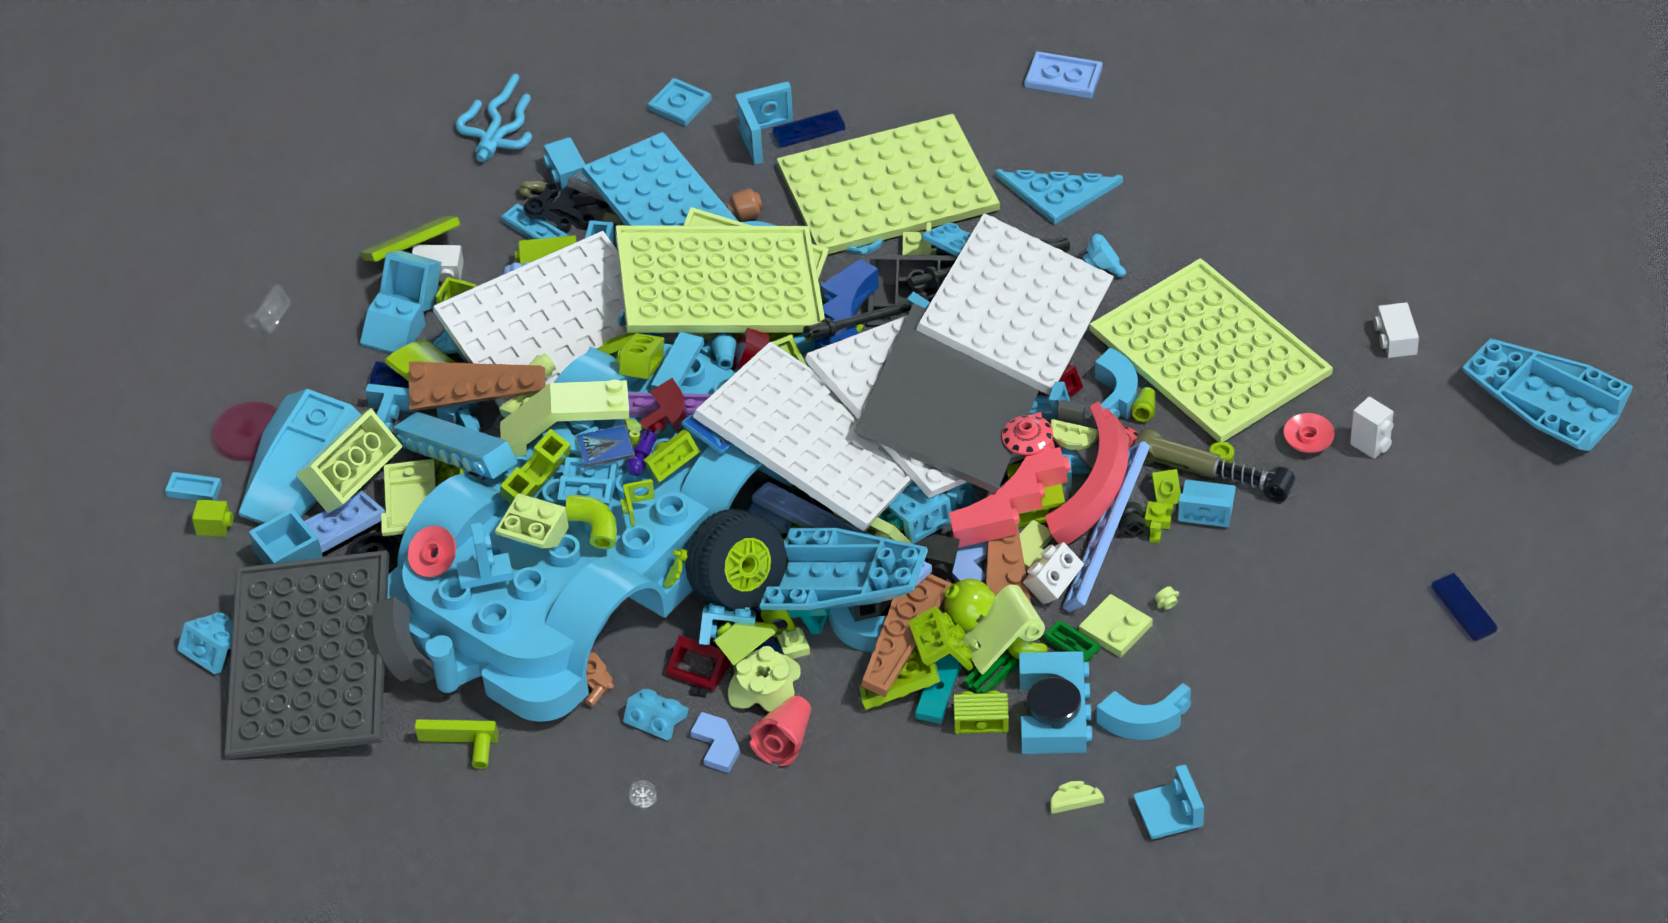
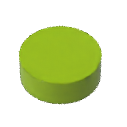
M1216 442L1209 448V452L1220 454L1221 461L1225 459V462H1233L1234 448L1229 443Z

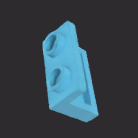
M642 689L628 698L623 721L662 739L669 740L672 738L674 725L687 718L689 708L681 705L675 699L661 697L653 690Z

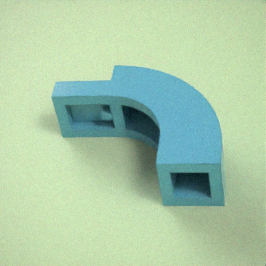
M1110 347L1095 361V379L1109 386L1114 391L1101 405L1104 409L1109 408L1117 418L1120 416L1128 420L1132 415L1131 406L1137 398V373L1132 363L1124 355Z
M847 607L831 608L828 619L836 636L852 648L864 652H874L887 616H878L855 622Z
M1182 683L1164 700L1152 705L1132 703L1114 691L1097 706L1096 723L1109 732L1127 739L1150 740L1163 737L1180 727L1181 714H1184L1191 705V688Z

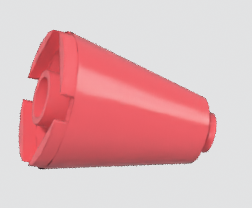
M791 696L753 725L749 733L752 739L750 745L757 756L770 764L772 761L780 763L779 766L792 764L800 753L810 718L811 706L809 702L803 697Z

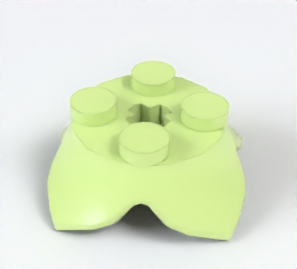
M764 646L749 653L734 666L735 672L728 688L730 706L746 709L757 703L765 711L771 712L789 697L795 696L793 682L798 680L801 675L799 664L788 656L774 651L770 646Z

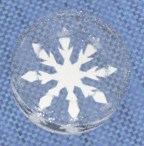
M649 781L635 782L629 789L631 803L638 808H647L653 805L657 798L655 786Z

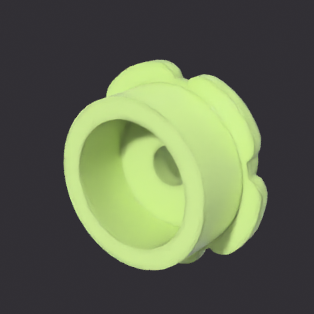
M1171 586L1162 589L1154 597L1157 607H1164L1165 610L1174 607L1178 603L1176 597L1179 596V592H1175Z

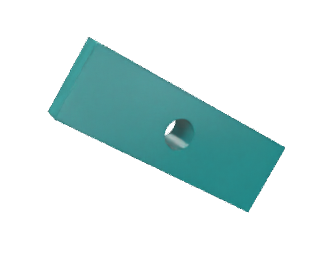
M950 654L936 661L940 682L924 688L915 713L916 719L942 724L962 665Z

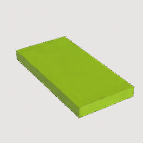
M455 216L441 217L361 251L360 254L365 261L377 262L386 258L387 253L405 250L460 226L459 219Z

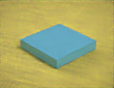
M673 78L647 104L648 111L686 127L712 98L711 93Z

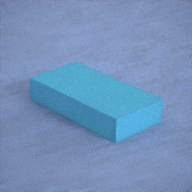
M173 472L165 493L166 497L192 501H216L222 483L220 478Z

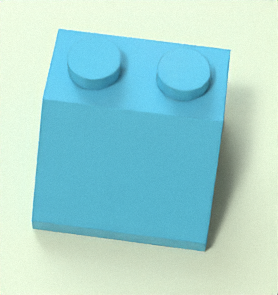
M378 293L367 310L360 345L392 354L403 346L415 342L426 325L422 305Z

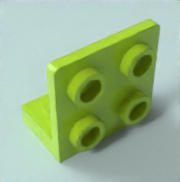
M934 606L908 621L924 664L929 666L946 655L951 654L968 671L974 668L971 662L973 654L963 640L966 638L962 627L959 624L955 625L946 612L942 613Z

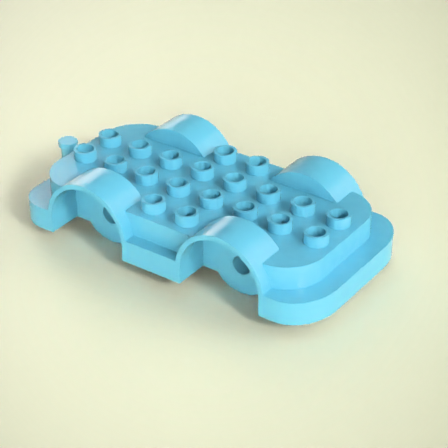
M664 343L663 362L673 344ZM590 351L571 362L554 383L627 380L628 393H651V383L663 362L649 379L619 375L620 365H617V358L603 351ZM699 353L680 390L682 394H714L736 372H733L731 369L723 370L719 368L716 361ZM629 417L630 419L636 420L639 424V421L643 419L637 417ZM623 419L595 420L594 423L603 430L625 426L627 432ZM564 421L573 436L579 434L572 432L573 428L570 425V421ZM669 424L662 433L656 435L657 440L650 454L655 451V446L659 442L669 441L684 429L689 432L700 452L661 482L655 480L647 465L642 475H630L626 470V462L632 457L631 454L606 459L617 460L618 462L610 505H607L616 518L617 536L613 548H595L589 543L591 526L582 521H568L569 528L559 545L543 549L495 534L496 528L511 506L507 500L500 496V485L516 467L522 468L533 454L534 447L542 439L539 435L527 444V456H515L518 463L496 478H487L485 481H482L471 474L455 475L439 484L423 500L404 532L398 553V566L388 575L387 599L395 596L411 608L409 623L411 638L417 650L425 658H429L432 661L436 686L440 691L444 693L453 692L459 685L482 676L486 696L511 712L531 721L555 720L571 712L589 694L586 671L592 646L608 622L611 613L621 602L630 597L665 618L693 591L687 579L686 562L682 561V572L674 586H662L670 568L675 562V555H672L673 550H678L679 548L687 550L688 543L698 526L712 514L728 510L742 485L757 469L788 487L794 484L789 483L785 478L767 468L735 445L720 454L683 425L675 432ZM606 439L608 443L615 442L608 447L609 449L622 442L621 440ZM609 449L599 452L589 459H594ZM570 453V455L568 456L572 458H581L576 457L573 453ZM565 461L533 498L566 507V502H558L557 500ZM652 479L655 498L632 503L635 526L631 527L628 514H623L620 499L624 498L623 484ZM644 487L638 488L634 491V494L643 495L648 489ZM482 523L483 533L489 532L492 548L487 550L492 549L493 555L509 554L514 579L461 589L456 563L477 559L471 524ZM429 526H440L447 529L455 539V559L450 568L443 574L432 578L423 577L411 568L408 561V548L413 537L420 530ZM438 550L434 553V558L437 556Z

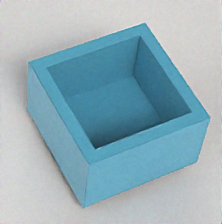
M400 250L387 253L380 293L421 304L423 311L433 309L442 262Z
M293 508L249 531L253 551L264 565L323 558L318 537Z

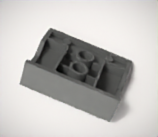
M870 254V264L878 268L879 288L869 295L868 312L907 302V298L913 292L921 297L936 294L945 279L939 280L936 288H929L926 284L910 287L908 285V278L923 275L926 267H934L936 271L951 268L958 257ZM910 311L868 322V326H881L907 316Z

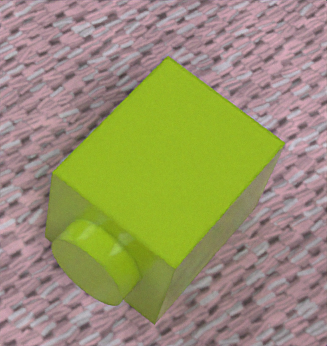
M197 500L192 517L196 535L226 537L228 528L232 527L234 520L233 512H230L227 501Z

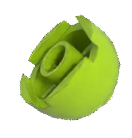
M967 578L960 580L955 584H951L945 591L944 613L946 612L955 625L959 624L964 632L970 631L979 625L976 620L981 615L987 616L993 605L995 594L991 591L990 587L977 579Z

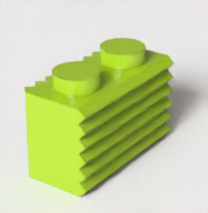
M993 690L988 693L974 694L970 691L954 694L955 733H1007L1009 731L1007 693Z

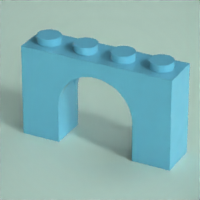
M1083 651L1019 653L1020 690H1030L1036 682L1044 678L1059 677L1072 682L1081 694V708L1078 715L1061 729H1055L1051 725L1041 723L1031 716H1021L1022 754L1087 753V742H1092V726H1086V721L1091 720V704H1085V699H1090V683H1084V678H1089V662H1084Z

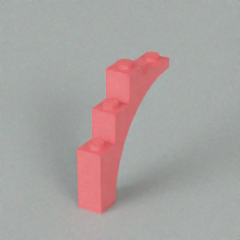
M1041 412L1031 414L1042 418ZM1053 440L1045 450L1037 454L1026 455L1016 473L997 490L996 494L992 493L987 498L968 507L949 512L954 538L960 540L958 548L1016 535L1015 524L1020 523L1018 514L1043 508L1041 498L1046 497L1044 488L1068 482L1066 472L1071 471L1068 456H1062L1061 448H1055Z

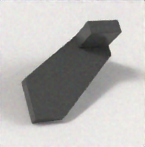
M1060 399L1058 421L1097 429L1085 418L1084 404ZM1099 438L1089 448L1073 450L1090 472L1098 456Z

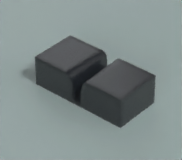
M691 686L689 693L690 696L706 698L708 690Z

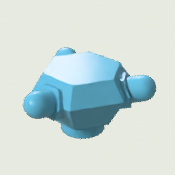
M1094 234L1086 248L1088 253L1082 256L1086 263L1104 271L1109 270L1117 277H1124L1126 270L1120 265L1119 257L1103 235Z

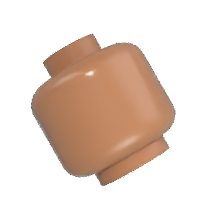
M750 188L731 194V203L727 204V208L739 222H746L759 217L760 210L763 209L758 192H754Z

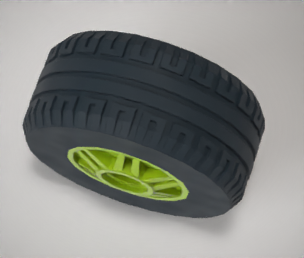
M728 509L712 514L698 526L688 543V558L685 560L689 584L702 600L716 606H722L728 611L745 609V607L753 610L760 606L767 587H779L786 568V549L780 532L769 520L743 510Z

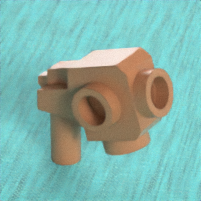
M591 652L588 658L586 677L587 685L590 686L592 692L585 699V703L593 707L603 693L606 694L609 689L613 690L614 685L612 683L613 678L607 672L606 665L596 653Z

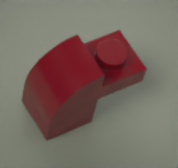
M747 328L736 340L737 345L733 366L730 369L737 373L769 343L770 335Z
M671 378L650 391L659 409L639 421L643 431L647 430V437L650 431L655 435L662 433L669 424L676 432L681 428L682 421L687 417V405L684 396L676 382Z

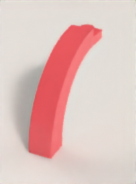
M1099 401L1090 405L1099 431V450L1095 465L1077 493L1061 507L1045 516L1051 535L1059 544L1064 542L1068 545L1102 517L1116 497L1127 470L1129 446L1125 428L1115 414H1112L1109 408L1104 409Z

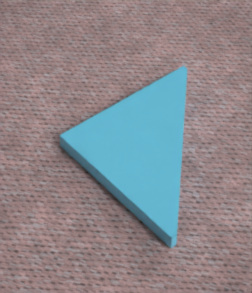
M1002 169L995 170V177L1054 225L1123 183L1122 175L1102 177V174L1083 173V176L1069 175V172L1038 174L1035 171L1017 170V172H1003Z

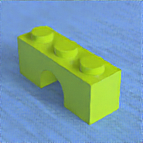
M550 429L534 447L533 454L525 465L520 469L516 467L500 485V496L510 504H512L518 493L533 497L565 461L566 457L570 455L571 444Z

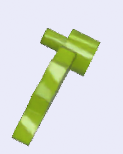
M630 418L623 419L629 433L631 447L636 448L642 433L641 424Z
M679 548L672 551V555H675V562L669 570L668 576L662 585L663 587L674 586L676 580L679 579L682 572V561L685 562L688 558L687 550Z

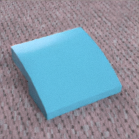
M566 457L563 476L560 478L558 502H566L568 495H583L597 498L604 504L610 505L618 470L617 460H601L585 464L583 458Z

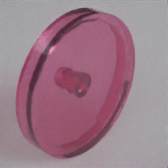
M251 401L240 403L227 409L217 419L213 430L215 443L219 451L226 457L236 461H254L263 431L277 411V408L268 403Z

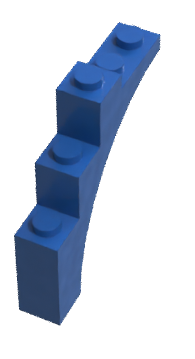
M859 259L820 285L825 319L830 318L833 321L855 316L864 300L879 288L878 268ZM855 326L838 330L832 338L822 337L815 339V350L859 333Z

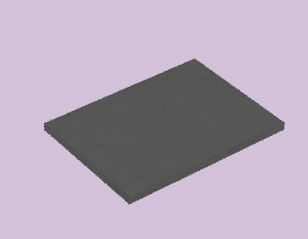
M913 303L854 432L996 494L1013 454L1003 443L1002 431L1005 425L1012 419L1029 415L1039 390L917 331V326L927 309Z
M387 550L236 568L224 756L227 759L382 743L385 662L376 645L372 615L374 603L385 600L388 597L389 553Z

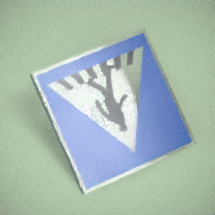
M626 425L575 435L584 468L635 458Z

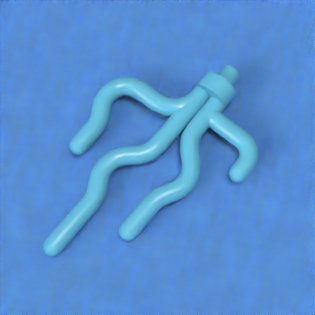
M516 73L511 75L502 93L488 104L487 111L492 118V122L486 132L479 128L465 126L480 110L482 106L480 100H475L470 109L456 120L455 127L460 134L480 139L475 149L476 159L479 162L491 159L497 147L522 149L532 139L530 132H525L519 140L502 139L506 134L518 130L524 124V111L531 100L529 94H524L514 111L516 119L500 127L502 119L496 109L508 100L520 77Z

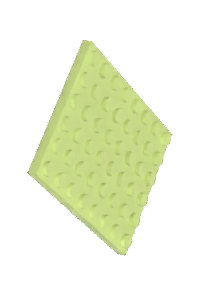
M954 114L777 158V166L805 226H809L813 244L828 248V254L847 250L851 246L858 247L874 243L878 239L885 240L901 236L903 232L926 229L927 222H931V227L1000 210V202Z
M616 226L615 235L627 333L745 332L747 328L763 333L803 332L805 326L820 323L825 319L809 226Z
M1201 258L1090 323V331L1109 348L1111 347L1124 355L1140 375L1218 442H1224L1329 377L1333 371L1331 365Z

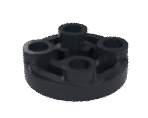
M1049 677L1039 680L1030 688L1027 695L1028 714L1041 723L1051 725L1055 729H1061L1078 715L1081 708L1080 691L1072 682L1063 678Z

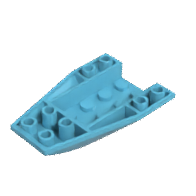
M1491 338L1462 367V371L1478 386L1534 428L1585 451H1590L1615 425L1633 390L1632 385L1590 365Z
M309 389L287 395L263 431L239 510V516L264 524L293 508L302 517L317 500L296 474L360 413L348 403Z
M790 528L784 542L786 556L789 560L785 574L779 587L766 588L759 607L761 610H816L868 605L900 597L914 591L928 549L924 546L840 528Z

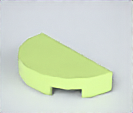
M1051 419L1053 439L1060 446L1069 450L1089 448L1099 438L1098 429Z
M1070 781L1060 785L1058 791L1051 797V814L1104 803V796L1097 787L1094 789L1092 786L1085 785L1083 781Z

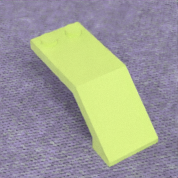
M627 380L550 383L500 422L501 439L508 442L514 456H527V444L557 421L629 419Z
M434 459L384 465L386 513L381 514L383 536L404 534L417 508L437 487Z

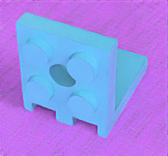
M788 81L735 95L738 103L736 114L740 125H737L754 165L763 163L761 129L793 121L791 86ZM772 104L771 108L764 109L766 106Z

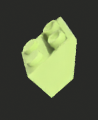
M518 493L496 528L495 534L543 549L557 547L569 528L566 507Z

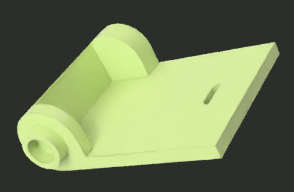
M1008 585L995 596L987 616L981 615L976 620L979 625L970 631L964 632L966 638L963 640L973 654L971 659L978 671L984 674L1018 636L1025 641L1037 640L1043 635L1045 625L1022 589L1017 585Z

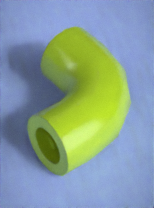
M568 495L566 500L567 520L588 523L591 526L589 543L595 548H613L616 543L617 527L616 518L610 508L594 497Z

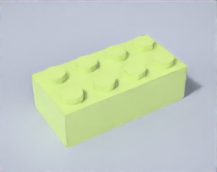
M370 408L351 421L296 476L326 512L330 513L350 499L403 446Z

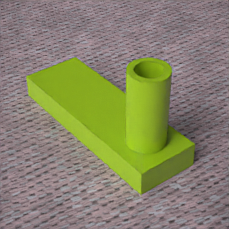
M416 719L415 724L418 741L474 742L472 766L478 769L488 767L490 743H498L499 738L496 721Z

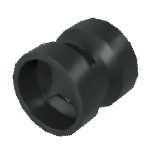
M1127 502L1120 519V528L1125 537L1135 538L1145 533L1147 529L1146 522L1143 518L1142 506L1137 502Z

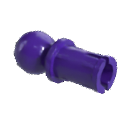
M647 430L642 431L636 448L632 449V457L626 462V470L632 476H639L645 472L646 464L643 459L650 455L657 440V436L651 431L648 437H646Z

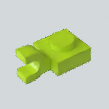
M1148 501L1145 522L1146 527H1150L1151 531L1149 542L1160 543L1162 529L1170 530L1174 504Z

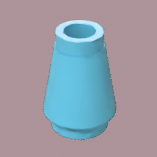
M728 333L718 334L712 342L718 367L723 370H728L733 366L737 345L736 340Z

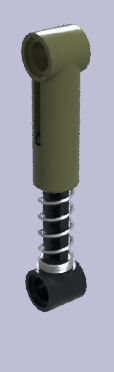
M1151 429L1140 431L1134 443L1136 445L1144 441L1150 445L1143 464L1148 465L1156 462L1212 479L1222 475L1223 479L1229 477L1232 478L1233 482L1237 480L1242 481L1243 485L1250 483L1253 488L1258 486L1260 490L1262 489L1264 495L1269 500L1278 503L1284 502L1287 499L1295 482V475L1285 467H1275L1270 471L1263 470L1259 472L1254 470L1255 467L1253 469L1245 468V464L1243 467L1235 465V461L1233 464L1225 462V459L1221 461L1220 454L1164 439L1159 433Z

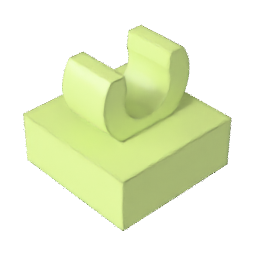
M798 627L790 632L783 631L782 634L777 635V642L783 655L795 659L810 654V647L802 628Z

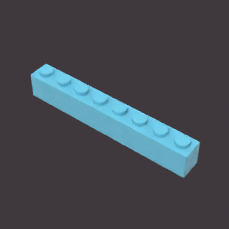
M416 412L393 427L397 434L395 438L401 443L402 448L491 479L496 478L518 463L506 440L420 412Z

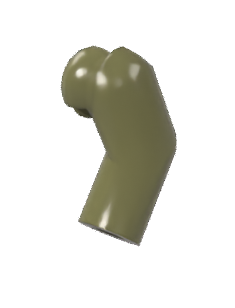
M539 180L523 181L519 185L521 187L519 194L524 197H530L532 191L542 193L547 183Z

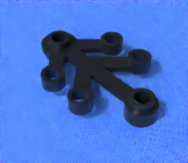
M573 178L568 181V186L557 200L553 202H548V200L558 196L559 185L555 182H548L545 185V190L539 197H531L527 200L523 211L527 217L532 219L544 218L556 224L559 230L566 233L571 230V219L565 216L561 217L551 211L558 210L580 221V226L588 229L589 222L594 221V216L575 208L596 204L600 208H607L609 205L597 190L595 195L570 199L573 194L580 193L582 188V182L579 179Z

